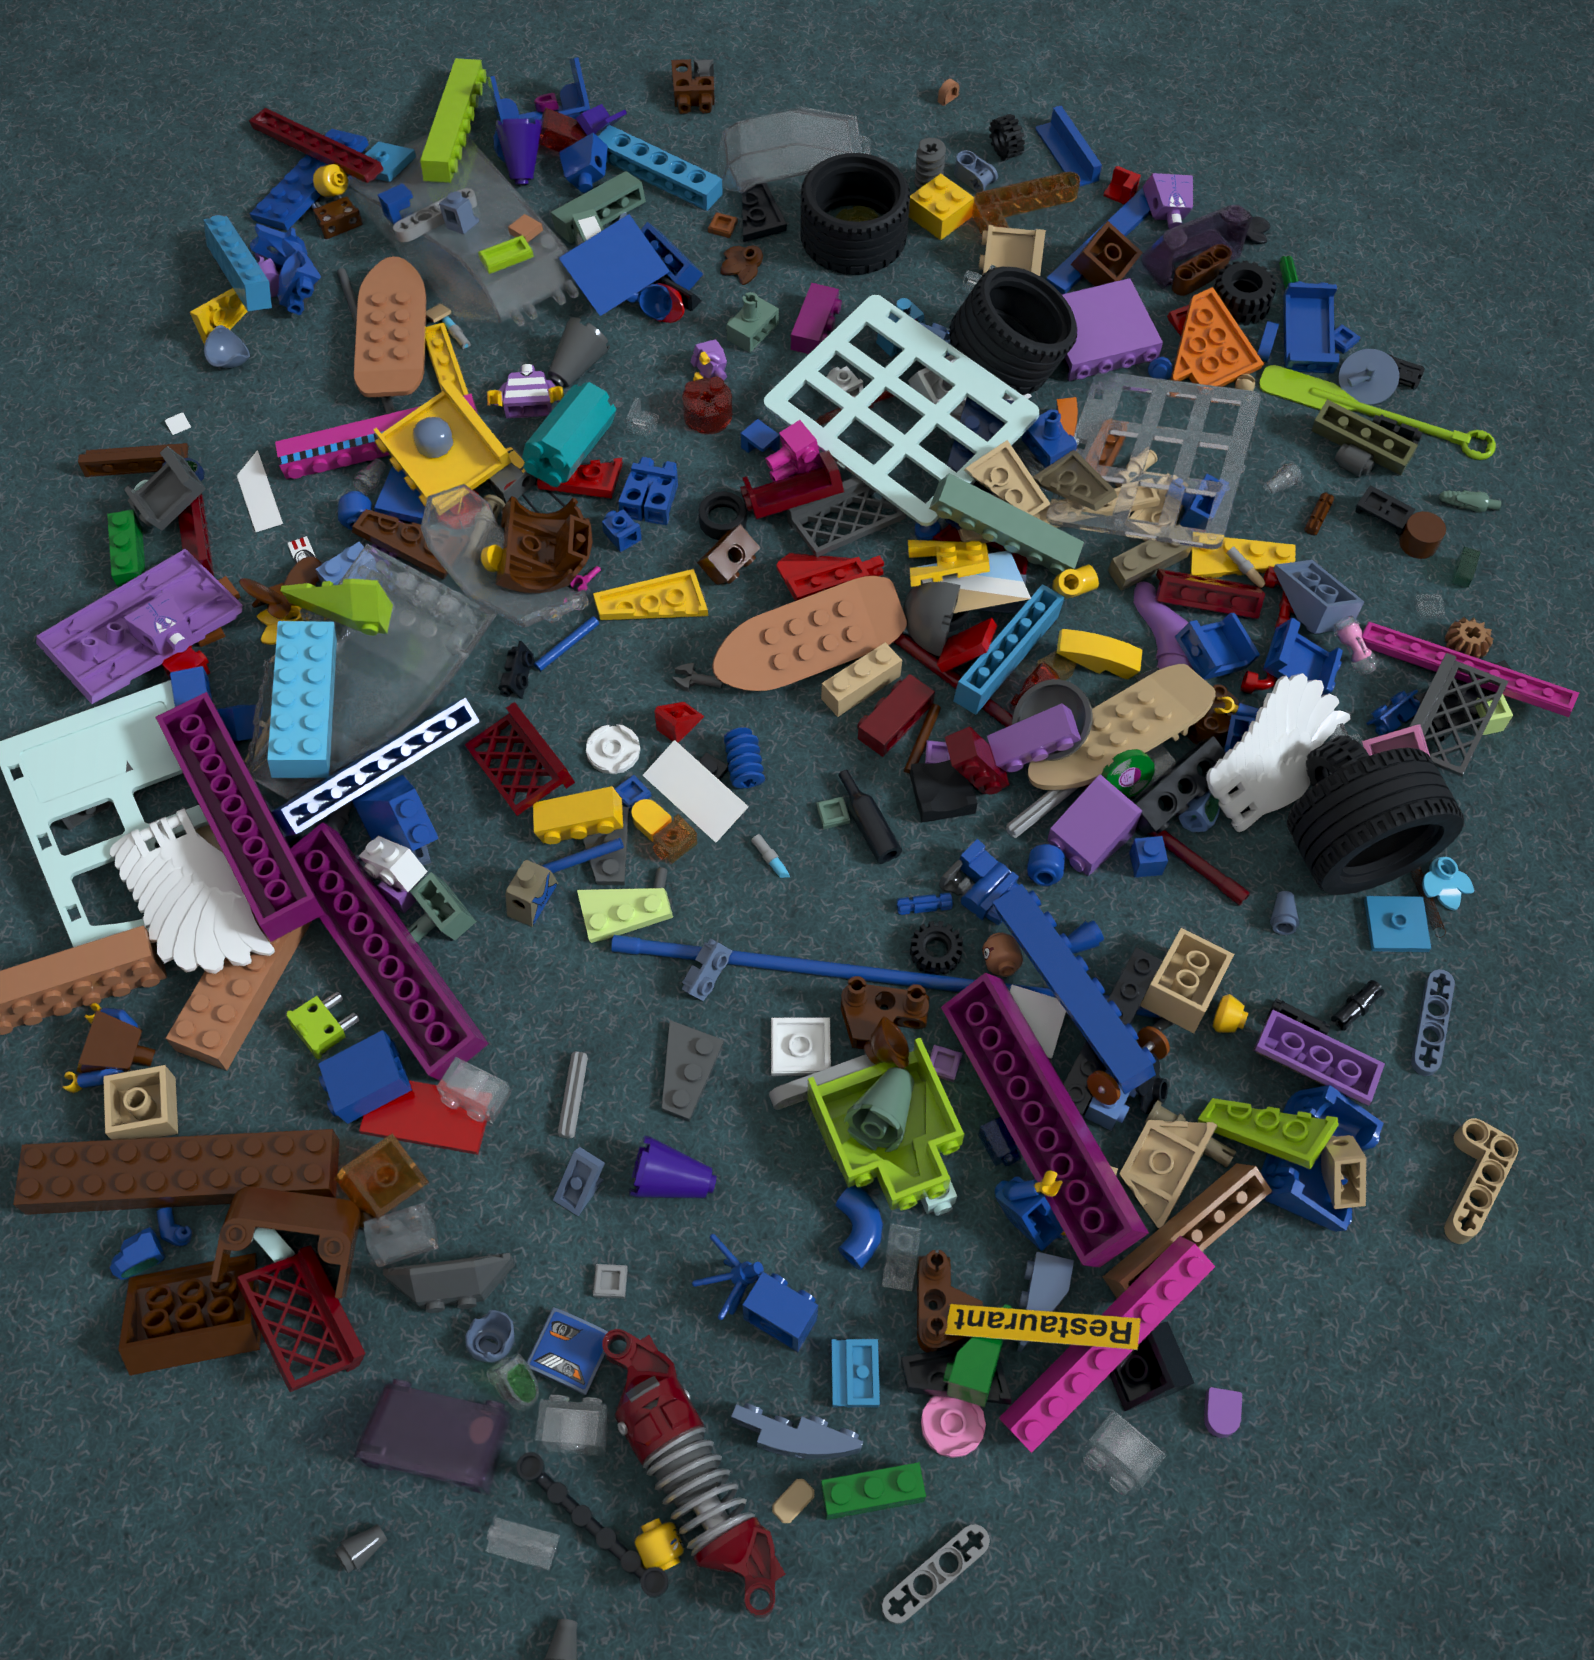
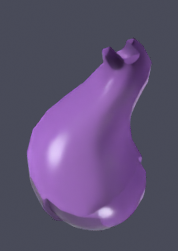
M1147 582L1137 583L1134 589V604L1155 636L1157 644L1156 659H1158L1157 668L1160 670L1172 665L1185 664L1194 670L1175 638L1189 622L1168 608L1163 602L1155 599L1157 593L1152 584Z

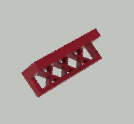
M201 493L178 515L182 550L186 549L214 576L204 499Z
M1157 569L1156 577L1160 582L1155 599L1159 602L1228 614L1235 613L1236 615L1259 619L1265 593L1258 586Z

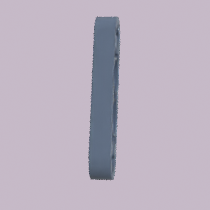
M1440 969L1430 973L1425 981L1412 1052L1411 1065L1422 1076L1433 1075L1440 1068L1455 981L1449 972ZM1437 978L1442 979V984L1446 985L1440 991V995H1434L1438 988V984L1435 982ZM1428 1004H1437L1442 1009V1015H1432L1428 1010ZM1423 1030H1433L1438 1036V1041H1427L1423 1036ZM1427 1049L1432 1050L1429 1053L1428 1060L1433 1064L1429 1067H1425L1424 1061L1419 1060L1424 1057Z

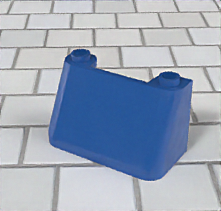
M1331 1085L1300 1090L1294 1093L1283 1113L1297 1115L1298 1111L1311 1113V1117L1326 1119V1116L1338 1117V1127L1332 1136H1353L1362 1151L1371 1149L1378 1144L1380 1132L1384 1124ZM1321 1153L1311 1169L1272 1154H1267L1260 1173L1272 1192L1264 1198L1265 1201L1329 1230H1347L1352 1220V1208L1334 1209L1322 1176ZM1344 1177V1179L1341 1180V1182L1343 1185L1347 1184L1348 1180Z

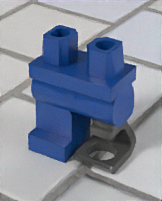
M976 839L960 856V859L941 877L939 886L945 892H952L956 895L962 894L961 904L976 914L981 920L987 917L990 921L1000 925L1002 920L995 910L993 901L1019 886L1017 884L1019 876L992 857L985 850V845ZM960 870L975 883L972 884L967 877L962 881Z

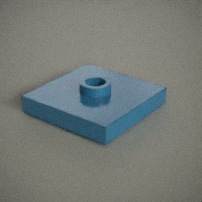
M377 142L364 154L381 162L384 170L375 179L387 182L392 181L416 158L414 149L383 142Z
M1365 897L1364 903L1371 951L1429 952L1431 950L1423 897Z

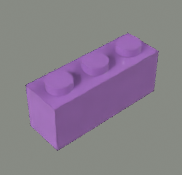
M1062 703L987 736L996 766L1006 772L1018 771L1023 768L1024 764L1031 761L1044 760L1048 757L1049 753L1070 749L1074 746L1073 743L1081 740L1072 711Z

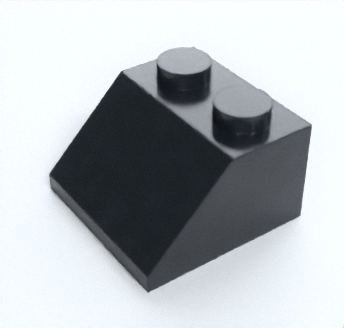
M1168 1322L1159 1323L1138 1345V1350H1133L1109 1374L1124 1411L1172 1395L1195 1384Z

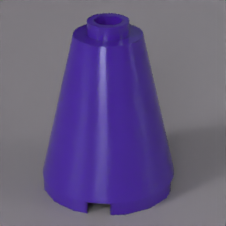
M503 119V124L496 120V130L510 180H515L517 185L529 184V180H532L534 177L542 127L541 120L535 119V124L529 123V119Z
M643 1137L642 1140L647 1145L646 1147H639L632 1178H635L634 1186H636V1189L629 1188V1196L635 1198H705L707 1193H713L717 1176L712 1175L711 1167L652 1137Z

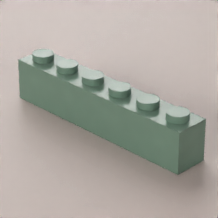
M950 473L939 481L929 507L939 517L951 519L959 523L961 528L972 530L982 535L985 540L996 542L1004 546L1007 551L1018 553L1026 557L1029 562L1048 568L1055 575L1067 569H1075L1084 544L1083 541Z

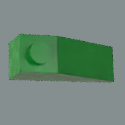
M1005 1304L1002 1308L1011 1309V1306ZM972 1337L957 1352L954 1364L949 1362L947 1364L943 1382L948 1383L947 1396L985 1407L1004 1339Z

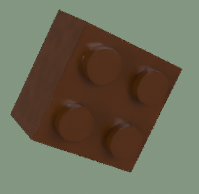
M1107 221L1070 265L1096 287L1122 280L1143 252Z

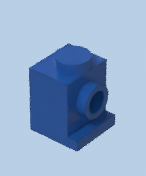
M623 509L619 512L610 511L602 521L603 532L620 552L642 540L640 525L635 523Z

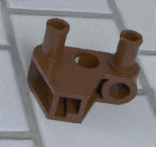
M854 976L850 978L848 985L841 994V1012L852 1048L864 1049V1045L870 1041L871 1034L882 1017H887L898 1027L925 1028L930 1001L925 989L918 984L911 985L908 990L868 985L862 977ZM886 1007L888 1010H882L880 1008Z
M932 1250L925 1256H918V1345L924 1352L953 1348L968 1342L972 1338L971 1336L945 1334L948 1326L947 1320L950 1304L983 1306V1301L951 1286L950 1257H947L943 1251L939 1250L936 1253V1250ZM935 1302L937 1304V1309H930L929 1303Z

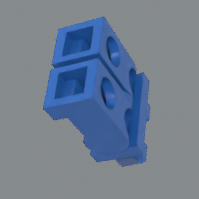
M641 457L638 463H633L618 501L619 511L623 509L634 520L642 521L645 515V522L667 525L672 502L678 487L677 464L666 461L663 463L662 468L655 467L654 461L647 457Z

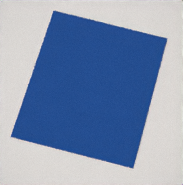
M630 214L559 257L599 316L670 272Z

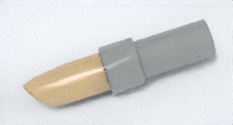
M1232 547L1226 554L1234 561L1244 575L1259 588H1262L1265 581L1255 570L1254 565L1249 560H1246L1235 547Z

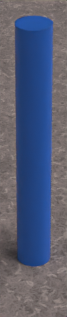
M592 616L537 660L534 666L541 672L597 627L599 621Z
M617 838L541 866L555 873L623 849L624 845L621 838Z

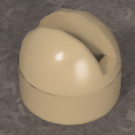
M1250 374L1240 375L1236 380L1235 389L1241 394H1250L1254 391L1255 379Z

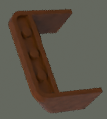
M244 1187L240 1189L233 1197L220 1231L210 1282H225L231 1251H240L247 1248L254 1238L255 1228L261 1227L320 1235L318 1242L319 1256L327 1263L341 1265L335 1298H345L361 1218L358 1205L346 1199L257 1187Z

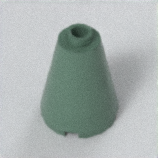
M899 1067L889 1068L850 1107L844 1118L845 1123L848 1122L850 1126L847 1130L850 1136L868 1149L876 1151L877 1147L886 1148L885 1152H891L897 1149L903 1140L914 1087V1079L906 1069Z

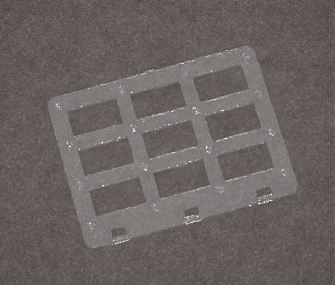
M1111 372L1097 373L1094 376L1074 436L1077 446L1078 443L1086 444L1085 449L1076 448V452L1106 481L1121 483V490L1112 516L1083 512V505L1069 499L1067 501H1059L1060 495L1054 493L1047 511L1048 523L1061 527L1205 549L1220 548L1224 541L1241 473L1244 474L1246 468L1244 462L1258 414L1261 395L1255 391ZM1123 391L1151 394L1142 424L1113 420ZM1095 394L1103 395L1102 400L1094 399ZM1167 396L1195 400L1186 430L1158 426ZM1211 402L1240 406L1232 436L1202 432ZM1108 434L1137 438L1127 469L1098 465ZM1153 440L1182 444L1173 475L1144 471ZM1198 447L1227 450L1219 482L1189 478ZM1139 486L1168 490L1159 523L1129 519ZM1184 493L1215 497L1206 530L1175 526Z

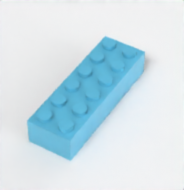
M278 621L267 759L271 778L329 777L337 648L334 622Z

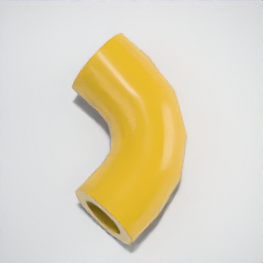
M1090 564L1077 569H1067L1058 574L1052 583V589L1064 596V599L1082 595L1097 589L1099 586L1097 573Z

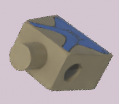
M529 860L523 861L505 893L508 917L533 927L558 884V881L549 869Z

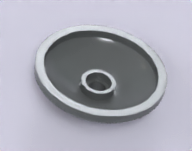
M1051 679L1032 686L1023 694L1014 710L1012 725L1061 703L1072 711L1081 740L1073 743L1074 746L1070 749L1049 753L1044 761H1056L1072 755L1084 744L1092 727L1093 713L1089 699L1079 687L1065 680Z

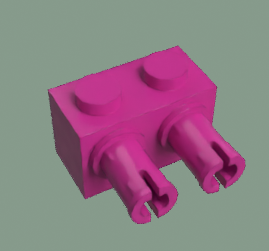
M801 420L779 432L782 448L765 458L766 464L771 470L769 476L773 482L823 467L817 439Z

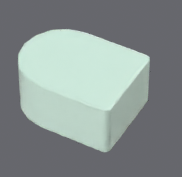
M261 1227L255 1229V1241L274 1262L296 1254L275 1229Z

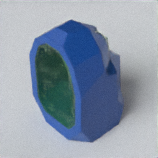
M149 1227L123 1241L120 1251L115 1253V1257H113L110 1265V1270L115 1277L120 1280L128 1279L161 1263L166 1256L155 1231Z

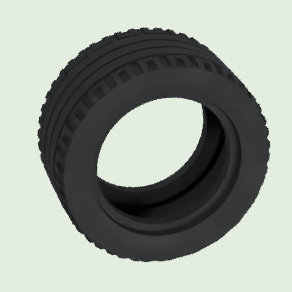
M1399 748L1376 753L1337 770L1301 796L1289 811L1287 828L1318 887L1332 895H1345L1368 890L1413 871L1446 849L1458 837L1464 826V814L1431 757L1426 752L1415 748Z

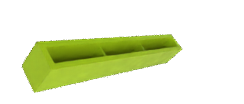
M458 58L454 60L420 159L423 181L451 183L454 173L458 171V160L462 159V147L466 146V135L470 133V122L474 121V110L478 108L479 104L478 97L482 96V84L486 83V70L482 69L481 60Z

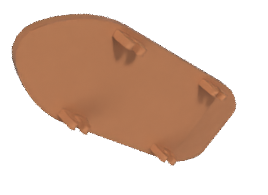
M393 256L380 261L364 278L359 290L354 379L357 388L365 397L410 395L418 388L424 376L426 291L418 271L401 257Z
M879 576L860 577L746 620L737 626L718 648L713 658V673L719 681L737 689L748 691L777 689L864 656L885 642L890 645L905 630L907 620L894 584L890 579Z

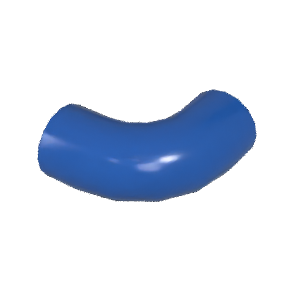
M854 1185L847 1188L841 1194L835 1205L848 1216L852 1224L849 1237L841 1244L838 1250L850 1264L861 1270L872 1258L881 1243L883 1222L878 1206L868 1193L861 1187Z

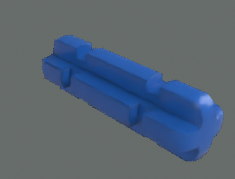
M941 893L938 897L932 894L913 896L911 900H909V897L897 899V911L900 915L910 914V911H914V913L937 911V908L950 910L953 906L950 893Z

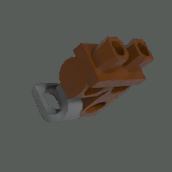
M691 59L671 60L675 107H678L679 113L688 114L691 111L690 106H699V110L702 113H710L712 105H715L714 60H694V77L696 79H692ZM683 66L686 67L688 70L685 72H678L676 69L678 67Z

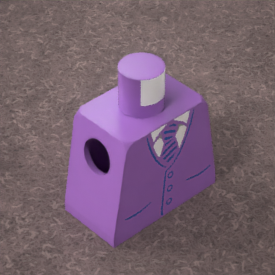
M1152 173L1143 186L1152 216L1157 220H1167L1169 229H1178L1182 226V219H1185L1193 207V176Z
M169 591L124 617L132 636L157 654H164L172 648L176 652L181 653L189 646L187 639L192 636V632L185 616Z

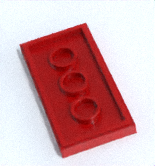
M409 1080L412 1088L411 1091L364 1115L359 1132L365 1135L478 1155L493 1096Z

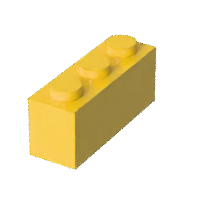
M611 786L536 802L533 804L534 833L543 843L558 844L563 840L572 838L583 839L587 835L597 833L608 834L614 830L622 829V798Z

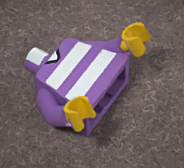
M524 364L520 367V372L508 375L507 382L503 383L499 390L487 391V405L495 404L502 406L503 404L506 418L548 416L552 412L551 404L559 402L564 397L563 387L555 386L551 380H546L544 372L535 371L533 365Z

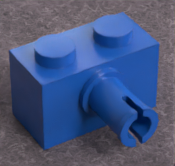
M1048 410L1039 415L1037 421L1022 435V441L1045 468L1073 449L1076 451L1077 448L1075 438L1072 435H1068L1063 429L1060 422L1061 414H1058L1059 411Z
M1206 474L1193 493L1172 482L1165 497L1185 506V512L1179 522L1182 528L1192 534L1203 535L1214 520L1229 485Z

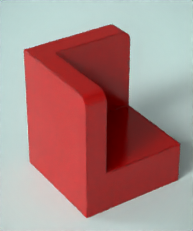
M1116 166L1111 183L1104 192V197L1125 205L1136 194L1141 175Z

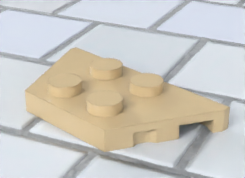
M1147 1121L1119 1174L1157 1228L1160 1229L1166 1224L1217 1124L1213 1122Z

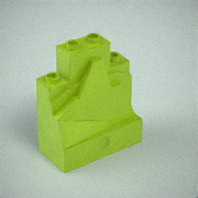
M921 1037L915 1039L914 1050L909 1052V1066L904 1068L914 1079L904 1137L899 1147L891 1152H885L886 1148L877 1147L875 1151L859 1144L847 1131L850 1126L848 1122L845 1123L844 1118L850 1107L889 1068H898L895 1063L887 1064L882 1062L817 1086L814 1077L808 1078L807 1100L833 1161L836 1160L848 1188L854 1185L857 1187L866 1186L877 1177L891 1210L897 1208L907 1210L915 1206L920 1199L926 1197L935 1199L944 1195L949 1188L950 1176L939 1153L948 1155L957 1151L960 1145H962L964 1138L963 1130Z

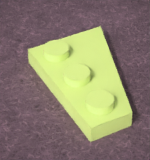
M664 888L577 890L588 938L591 943L606 940L614 935H621L673 918L667 892Z

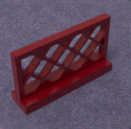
M513 702L506 707L509 714L467 742L465 746L516 816H518L563 784L567 789L575 781L518 705ZM508 725L512 726L509 736H499L501 730ZM483 743H489L487 752H476L475 748ZM497 743H507L504 752H494ZM514 743H525L522 752H512ZM492 759H502L499 768H489ZM509 759H520L517 769L507 768ZM527 759L537 760L535 769H524ZM504 775L514 776L512 785H501ZM522 776H532L529 786L519 785ZM539 776H550L552 778L545 785L537 786ZM527 792L526 798L516 805L514 803L516 793Z
M311 1245L299 1249L297 1255L237 1277L236 1282L289 1392L342 1370L349 1372L360 1365L366 1353L338 1298H335V1292ZM292 1266L297 1276L295 1285L278 1279L279 1271ZM258 1279L270 1285L264 1296L253 1292L248 1283ZM273 1285L291 1292L287 1304L269 1298ZM295 1293L308 1298L311 1304L308 1312L290 1305ZM265 1305L283 1311L279 1323L265 1319L262 1313ZM286 1313L305 1319L300 1331L282 1325ZM308 1320L322 1326L324 1330L322 1339L304 1333ZM279 1332L297 1339L292 1351L278 1346L276 1337ZM300 1340L318 1346L314 1359L296 1353ZM323 1348L334 1352L339 1362L328 1365L317 1360ZM292 1360L310 1366L308 1375L295 1380L289 1369Z

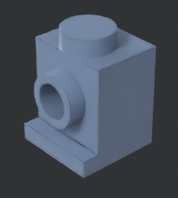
M451 192L439 203L447 229L465 234L480 222L479 218L473 214L470 200L462 197L460 192Z

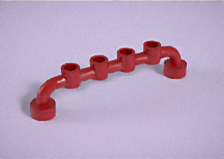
M1272 566L1267 567L1263 577L1265 581L1264 586L1274 588L1275 584L1281 586ZM1284 590L1279 605L1280 612L1275 630L1290 619V613L1295 614ZM1247 670L1243 677L1240 691L1252 694L1254 689L1267 690L1275 685L1277 678L1266 672V679L1259 680L1258 673Z

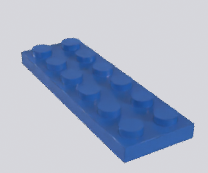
M331 129L325 134L326 137L360 153L369 145L367 138L364 136ZM306 155L257 204L250 213L252 220L288 231L321 196L314 187L313 175L319 167L328 164Z

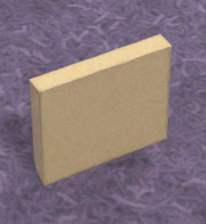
M440 303L426 311V318L435 323L450 315L451 310Z

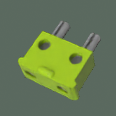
M339 992L334 993L323 1001L318 996H315L294 1011L287 1012L290 1026L317 1059H321L323 1053L346 1038L344 1031L359 1021L357 1014L352 1013L340 1022H337L328 1009L343 1000Z

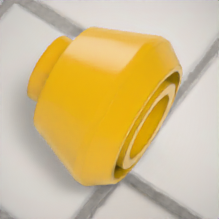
M1231 994L1222 996L1215 1013L1212 1027L1218 1033H1235L1237 1028L1243 1029L1246 1023L1248 1012L1243 1011L1245 1005Z

